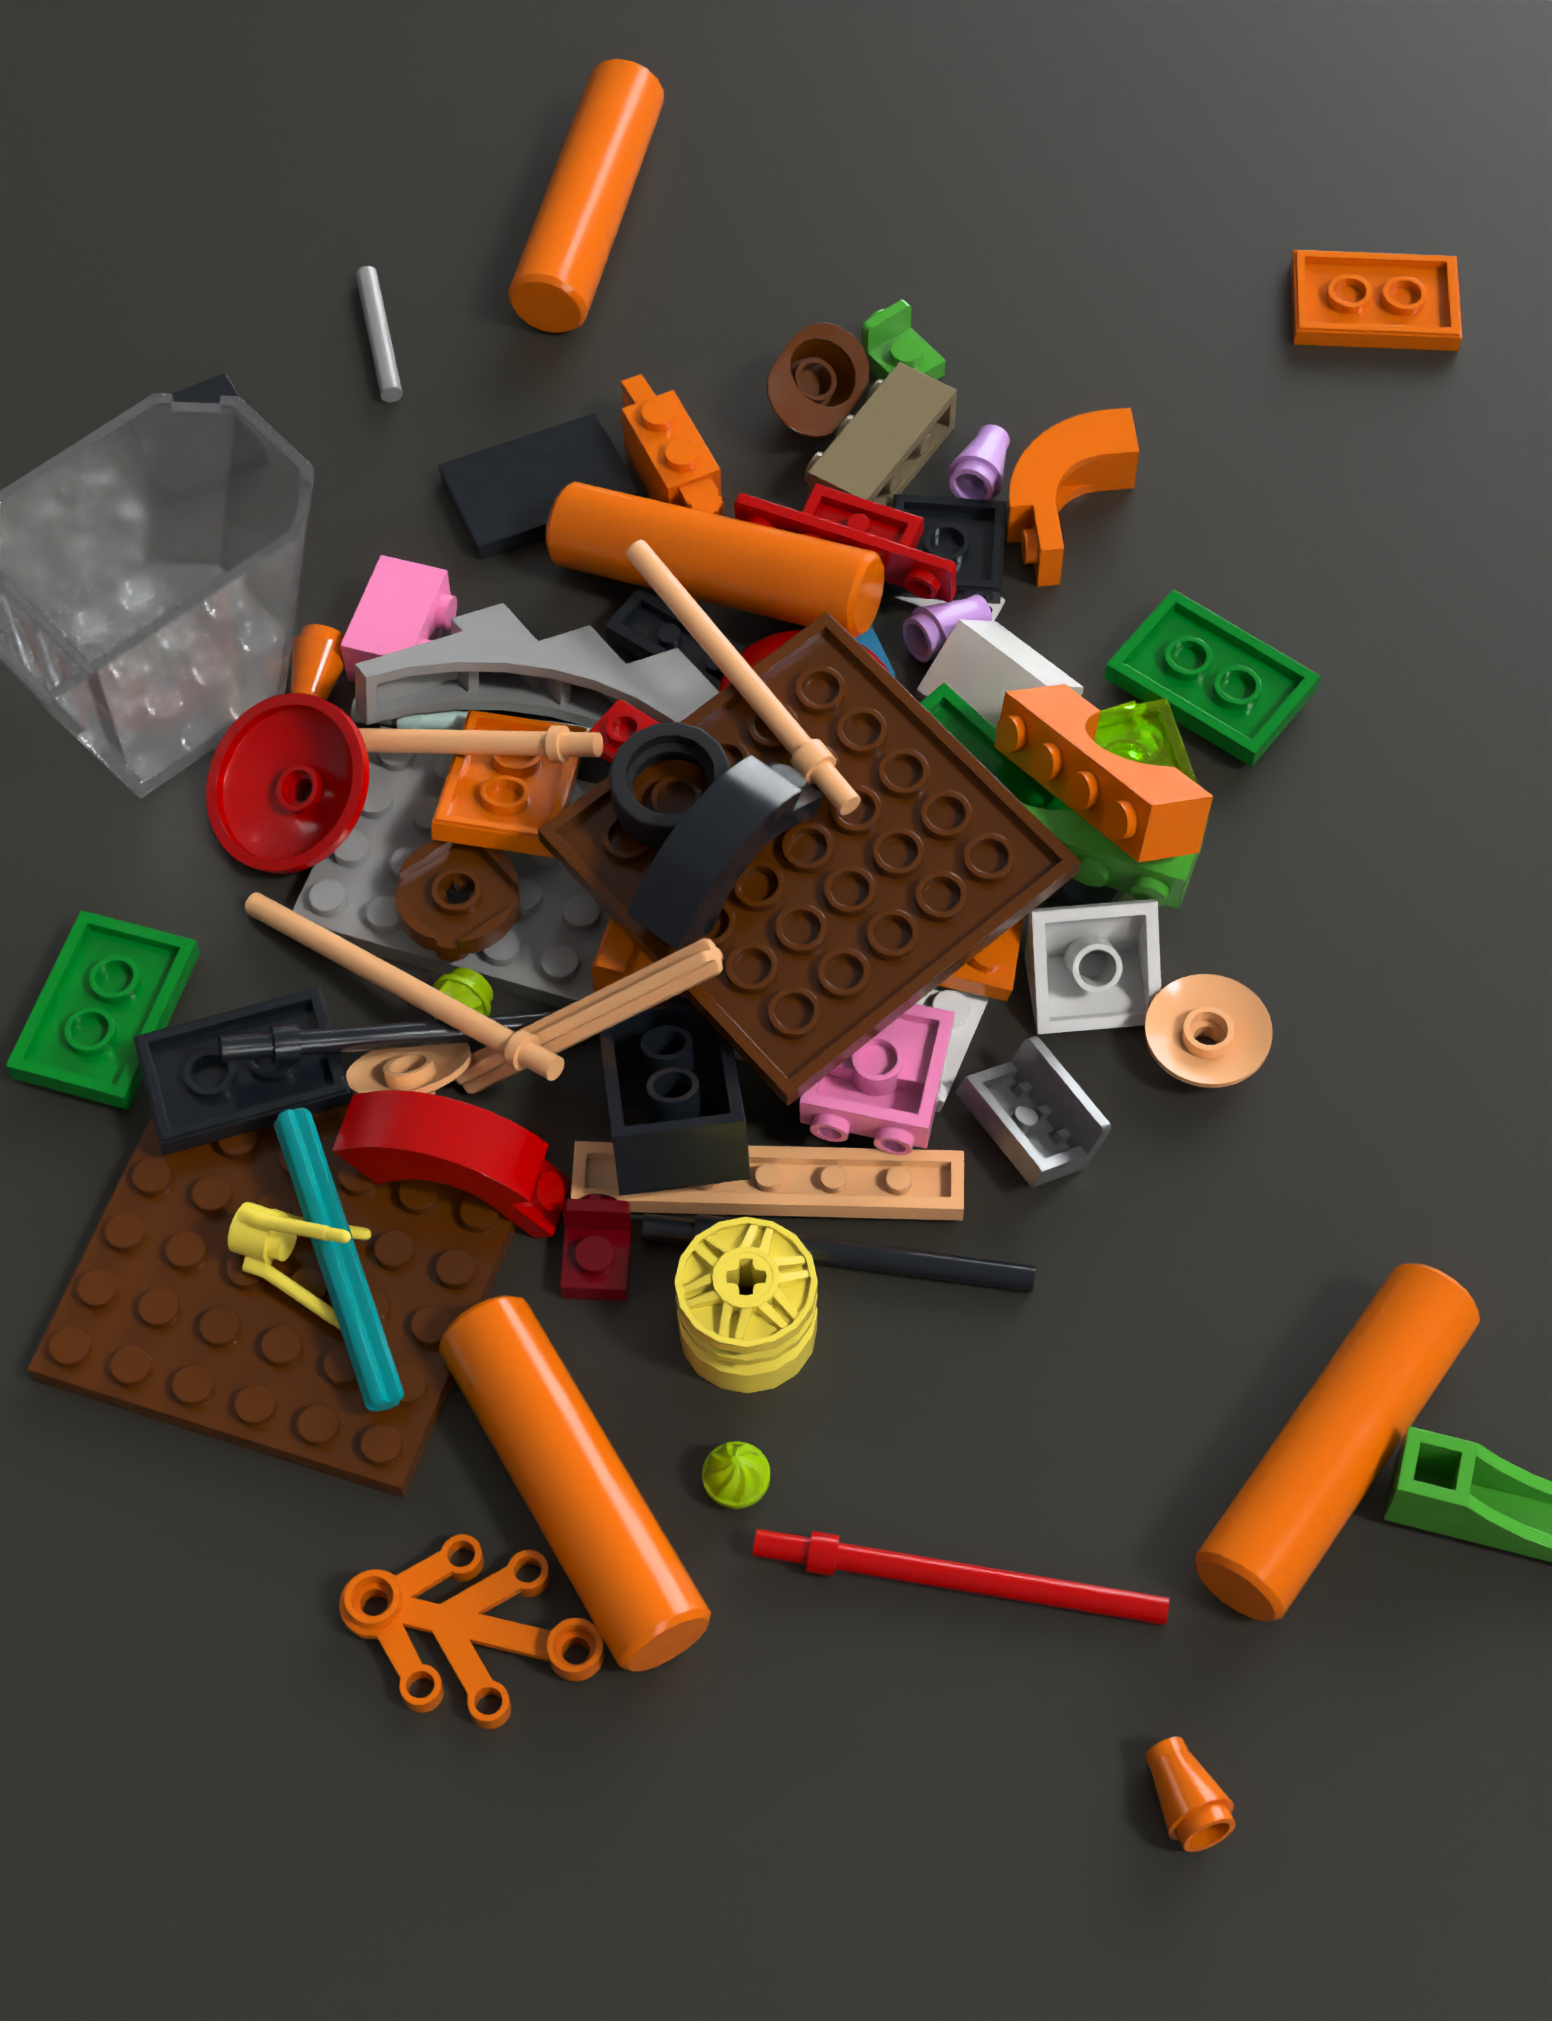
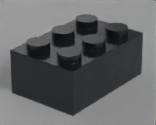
M686 997L665 1000L600 1032L619 1196L751 1179L746 1119L734 1049Z

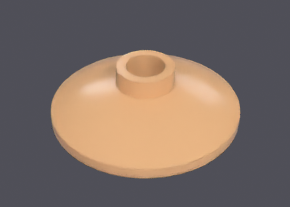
M1214 974L1190 975L1177 979L1165 986L1152 1000L1146 1014L1144 1027L1148 1049L1158 1065L1168 1074L1184 1083L1205 1088H1220L1234 1085L1253 1075L1267 1058L1273 1035L1270 1015L1259 997L1245 985L1231 978ZM1206 1036L1213 1039L1216 1044L1205 1045L1195 1039Z
M468 1043L371 1050L358 1058L349 1067L346 1077L352 1095L382 1090L415 1091L435 1095L436 1090L458 1078L469 1067L472 1054Z

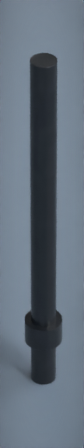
M556 1011L490 1015L487 1017L516 1032ZM439 1019L299 1030L297 1024L271 1025L269 1032L218 1036V1054L220 1062L271 1058L272 1064L300 1062L301 1056L479 1041Z
M645 1213L641 1238L643 1240L689 1246L696 1235L714 1224L724 1221V1217L698 1214L696 1220ZM795 1234L812 1255L814 1263L1033 1292L1036 1266Z

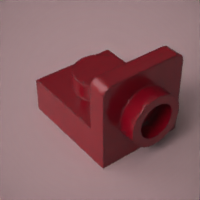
M589 1194L581 1199H565L563 1206L565 1234L560 1282L562 1299L627 1301L632 1244L630 1203L617 1200L605 1194Z

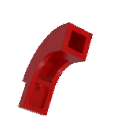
M382 1090L353 1095L332 1152L375 1184L401 1180H426L442 1183L468 1192L491 1205L534 1239L553 1237L572 1181L545 1159L549 1144L524 1127L496 1113L463 1101L415 1091Z

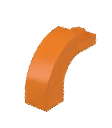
M1131 408L1092 411L1068 418L1040 434L1019 458L1010 482L1006 539L1007 543L1021 542L1024 564L1034 565L1037 587L1060 585L1064 545L1058 516L1059 511L1071 500L1087 493L1134 489L1139 447Z

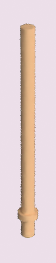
M552 725L548 731L358 728L365 742L367 752L547 756L548 760L552 763H566L570 757H600L603 751V738L599 732H570L567 726Z
M259 892L251 894L246 900L245 912L248 915L504 1055L505 1063L518 1071L528 1068L549 1081L557 1079L562 1073L564 1059L540 1046L538 1037L526 1030L512 1031Z

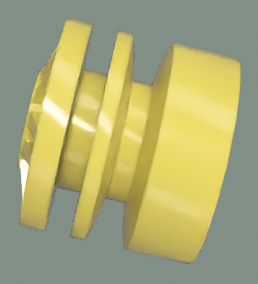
M742 1217L718 1222L696 1235L680 1256L675 1277V1291L678 1308V1331L683 1354L699 1376L717 1387L742 1393L774 1389L797 1375L811 1356L817 1332L816 1304L818 1299V1279L812 1255L797 1235L773 1221ZM740 1288H753V1294L741 1295Z

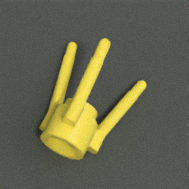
M249 1201L243 1203L232 1220L228 1234L229 1250L245 1256L242 1271L264 1278L313 1313L340 1329L333 1307L271 1266V1264L275 1260L283 1262L290 1256L294 1249L297 1235L324 1241L348 1243L351 1239L350 1232L327 1225L306 1222L303 1216L270 1209ZM349 1225L353 1239L363 1241L370 1239L371 1231L368 1228Z

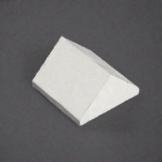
M959 619L916 691V697L923 701L945 682L996 728L1001 715L1005 691L1066 684L1081 696L1083 694V686L998 622Z
M1156 899L1037 908L1029 912L1024 957L1037 1034L1145 1025L1148 1008L1157 993L1161 991L1158 901Z

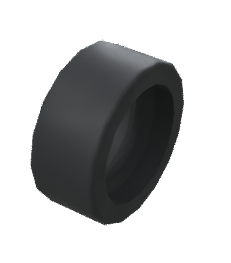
M681 722L657 723L633 733L618 748L610 767V789L613 810L623 830L640 844L659 850L688 810L682 813L661 814L644 808L638 803L634 795L636 777L645 768L660 761L682 760L696 764L705 771L709 778L710 787L730 769V761L716 739L701 728Z

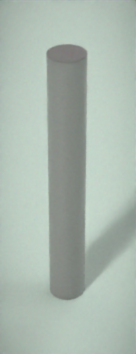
M363 266L356 271L355 276L379 391L383 401L396 402L401 399L403 392L378 275L374 267Z

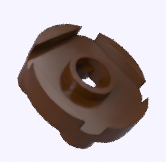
M435 840L413 852L405 860L399 871V884L395 893V906L399 922L403 930L414 942L425 949L435 951L436 955L442 960L459 961L464 959L469 953H475L492 946L509 932L521 916L518 875L512 861L502 850ZM454 887L460 893L468 889L473 891L468 896L469 900L465 903L456 905L447 903L446 891Z

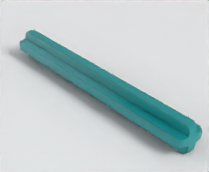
M303 1107L281 1112L278 1115V1120L275 1121L274 1128L304 1220L347 1230L351 1234L312 1114ZM352 1234L348 1243L311 1238L365 1406L371 1412L392 1409L398 1406L403 1399L404 1390Z

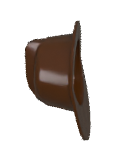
M820 322L805 326L799 331L774 362L766 379L768 400L773 412L783 424L800 435L813 438L833 433L863 395L869 381V362L863 346L852 333L835 324Z

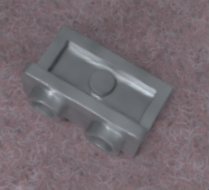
M1038 1036L1025 1039L1010 1062L966 1076L956 1091L958 1097L1032 1188L1086 1168L1111 1131L1109 1121Z

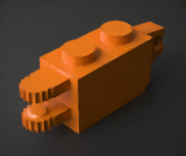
M642 374L622 380L621 389L623 394L621 397L624 407L621 408L620 421L623 425L624 447L629 462L652 500L723 516L724 501H722L721 469L675 391L671 390L656 396Z

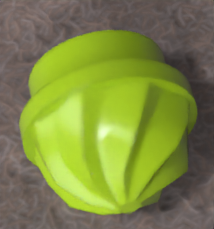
M456 968L450 974L440 976L434 983L433 987L485 1016L490 1015L493 990L488 981L476 971L468 968Z
M740 1441L724 1443L711 1451L703 1464V1486L709 1497L719 1505L731 1509L746 1508L758 1502L769 1487L770 1466L768 1460L757 1447L749 1443Z

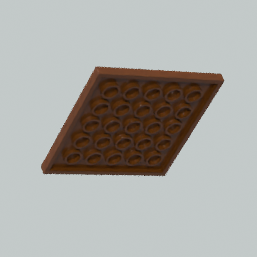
M825 612L752 667V669L811 739H820L836 758L835 768L859 795L861 802L851 813L841 815L824 795L815 816L779 834L762 848L732 888L712 932L702 937L711 939L716 948H720L724 957L722 960L723 970L720 974L682 992L691 1004L787 1106L1077 875L1081 862L828 612ZM732 683L681 721V723L703 729L716 739L730 761V768L751 755L765 765L776 761L779 764L793 767L790 763L792 755ZM682 760L660 761L645 768L636 777L634 795L638 803L648 810L661 814L682 813L689 810L709 788V778L705 771L696 764ZM609 775L538 829L539 840L654 963L677 950L628 916L627 912L643 877L659 849L640 844L623 830L613 810ZM815 783L809 784L823 794Z
M349 1105L312 1115L348 1225L365 1227L371 1231L370 1239L365 1241L353 1240L404 1390V1397L398 1406L389 1410L371 1412L365 1406L341 1330L313 1313L264 1278L242 1271L245 1256L229 1250L228 1234L230 1225L237 1210L245 1202L249 1201L270 1209L303 1216L274 1125L163 1155L153 1115H151L27 1371L35 1382L405 1499L454 1380L439 1353L442 1335L460 1314L474 1305L487 1300L517 1225L480 1198L449 1185L426 1180H401L375 1184L332 1152ZM297 1235V1240L290 1256L283 1262L275 1260L271 1266L333 1307L311 1238Z

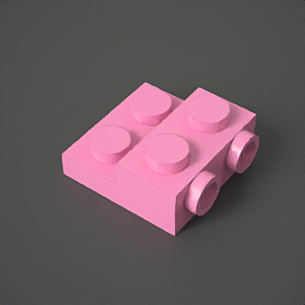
M918 1004L913 1005L801 1095L800 1123L811 1125L810 1132L816 1137L827 1141H845L848 1139L849 1133L874 1138V1145L878 1149L890 1154H910L913 1146L927 1149L940 1093L942 1073L954 1025L955 1012Z

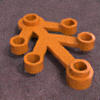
M458 1534L450 1537L443 1544L441 1551L398 1575H394L386 1570L372 1569L354 1576L345 1585L340 1596L339 1609L343 1622L355 1635L364 1639L379 1640L400 1678L399 1690L403 1702L414 1712L426 1713L434 1710L443 1699L444 1687L438 1671L432 1666L422 1664L404 1627L434 1635L468 1695L467 1707L472 1721L483 1729H496L502 1726L510 1717L511 1701L506 1688L499 1682L492 1680L472 1643L548 1661L558 1676L569 1681H582L592 1677L597 1673L604 1661L605 1653L602 1636L597 1627L586 1619L569 1618L561 1621L552 1630H546L483 1615L485 1612L517 1594L522 1597L531 1598L542 1594L546 1590L550 1582L548 1562L541 1553L535 1550H522L516 1553L510 1559L508 1566L441 1604L416 1598L449 1577L458 1582H467L480 1574L484 1566L482 1548L480 1543L470 1535ZM467 1549L475 1554L472 1562L466 1566L457 1567L450 1563L451 1556L458 1550ZM525 1565H535L541 1569L540 1576L535 1581L529 1583L518 1580L516 1574ZM380 1597L388 1601L386 1610L379 1615L370 1616L363 1612L365 1604L372 1598ZM581 1645L586 1647L590 1653L584 1662L571 1664L563 1658L568 1648ZM419 1679H428L434 1683V1689L427 1697L415 1698L409 1694L411 1685ZM487 1695H495L502 1700V1705L497 1712L485 1715L476 1709L481 1698Z

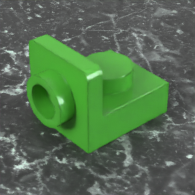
M904 299L886 309L876 311L861 326V345L869 362V370L878 379L885 380L896 365L901 362L938 380L945 375L946 360L911 328L912 307Z

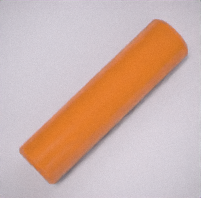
M612 59L602 61L593 67L508 289L509 303L516 314L526 323L539 330L561 333L573 331L583 325L664 103V90L658 79L647 68L633 61Z
M575 481L560 491L549 513L546 525V547L551 560L556 566L653 589L626 557V551L633 543L644 540L692 598L806 627L825 612H828L853 638H858L870 628L879 609L884 585V566L878 553Z
M1404 1263L1393 1268L1196 1553L1194 1563L1199 1578L1223 1603L1243 1615L1264 1622L1284 1617L1405 1436L1408 1427L1414 1423L1480 1322L1476 1303L1467 1290L1456 1280L1442 1271L1425 1264Z
M503 1295L487 1299L460 1314L442 1335L439 1353L618 1666L632 1672L645 1671L673 1659L694 1644L707 1630L711 1611L529 1304L521 1297Z

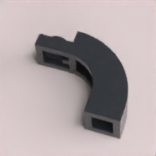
M752 755L743 759L718 778L698 798L670 833L643 877L627 915L677 951L711 933L732 888L753 858L773 838L815 816L824 795L806 783L802 773L793 767L779 764L776 761L765 765Z

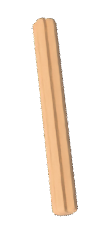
M702 938L520 1030H526L537 1036L540 1046L557 1054L720 974L723 970V954L720 948H716L711 939ZM486 1046L472 1053L469 1067L455 1080L458 1085L463 1086L467 1093L476 1094L521 1071L507 1065L504 1061V1055Z

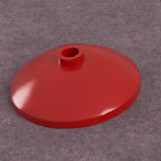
M286 693L257 703L244 712L231 725L214 753L206 784V805L212 829L223 848L239 862L263 872L273 874L294 873L323 861L345 841L355 827L363 810L368 793L370 771L366 745L353 720L342 709L320 697L305 693ZM312 786L311 794L306 800V793Z

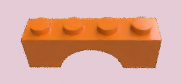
M1066 684L1005 691L1000 719L996 726L994 747L1138 863L1200 852L1213 795L1176 767L1150 765L1132 761L1115 755L1096 744L1094 738L1100 710Z

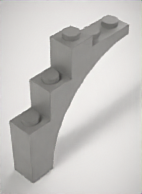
M504 603L451 618V635L355 664L356 713L366 725L421 713L449 710H505L549 716L592 728L618 700L628 702L659 723L681 722L719 693L678 648L626 664L590 625L538 641Z

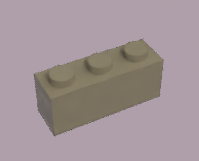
M899 362L885 380L880 378L873 384L868 393L866 403L856 415H848L843 420L835 440L824 453L819 451L812 457L804 476L805 482L808 483V498L817 483L891 507L893 504V494H901L955 428L957 389Z

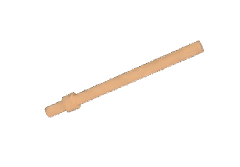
M639 540L633 543L626 551L628 560L792 755L790 763L793 768L802 773L806 783H815L841 815H847L854 811L860 804L861 798L835 768L836 758L820 739H811L646 541Z

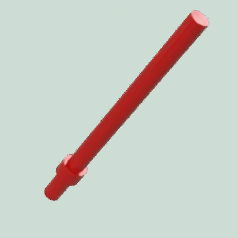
M758 1528L756 1530L752 1556L807 1565L806 1572L834 1577L835 1570L1159 1625H1166L1169 1597L839 1542L840 1535L812 1531L811 1537Z

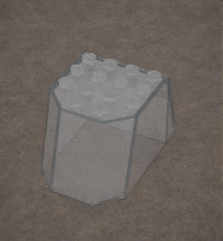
M153 393L0 491V662L62 726L140 799L216 748L231 725L252 706L265 699L285 694L293 638L295 637L315 472L313 465L239 396L221 395L220 403L174 402L172 394Z

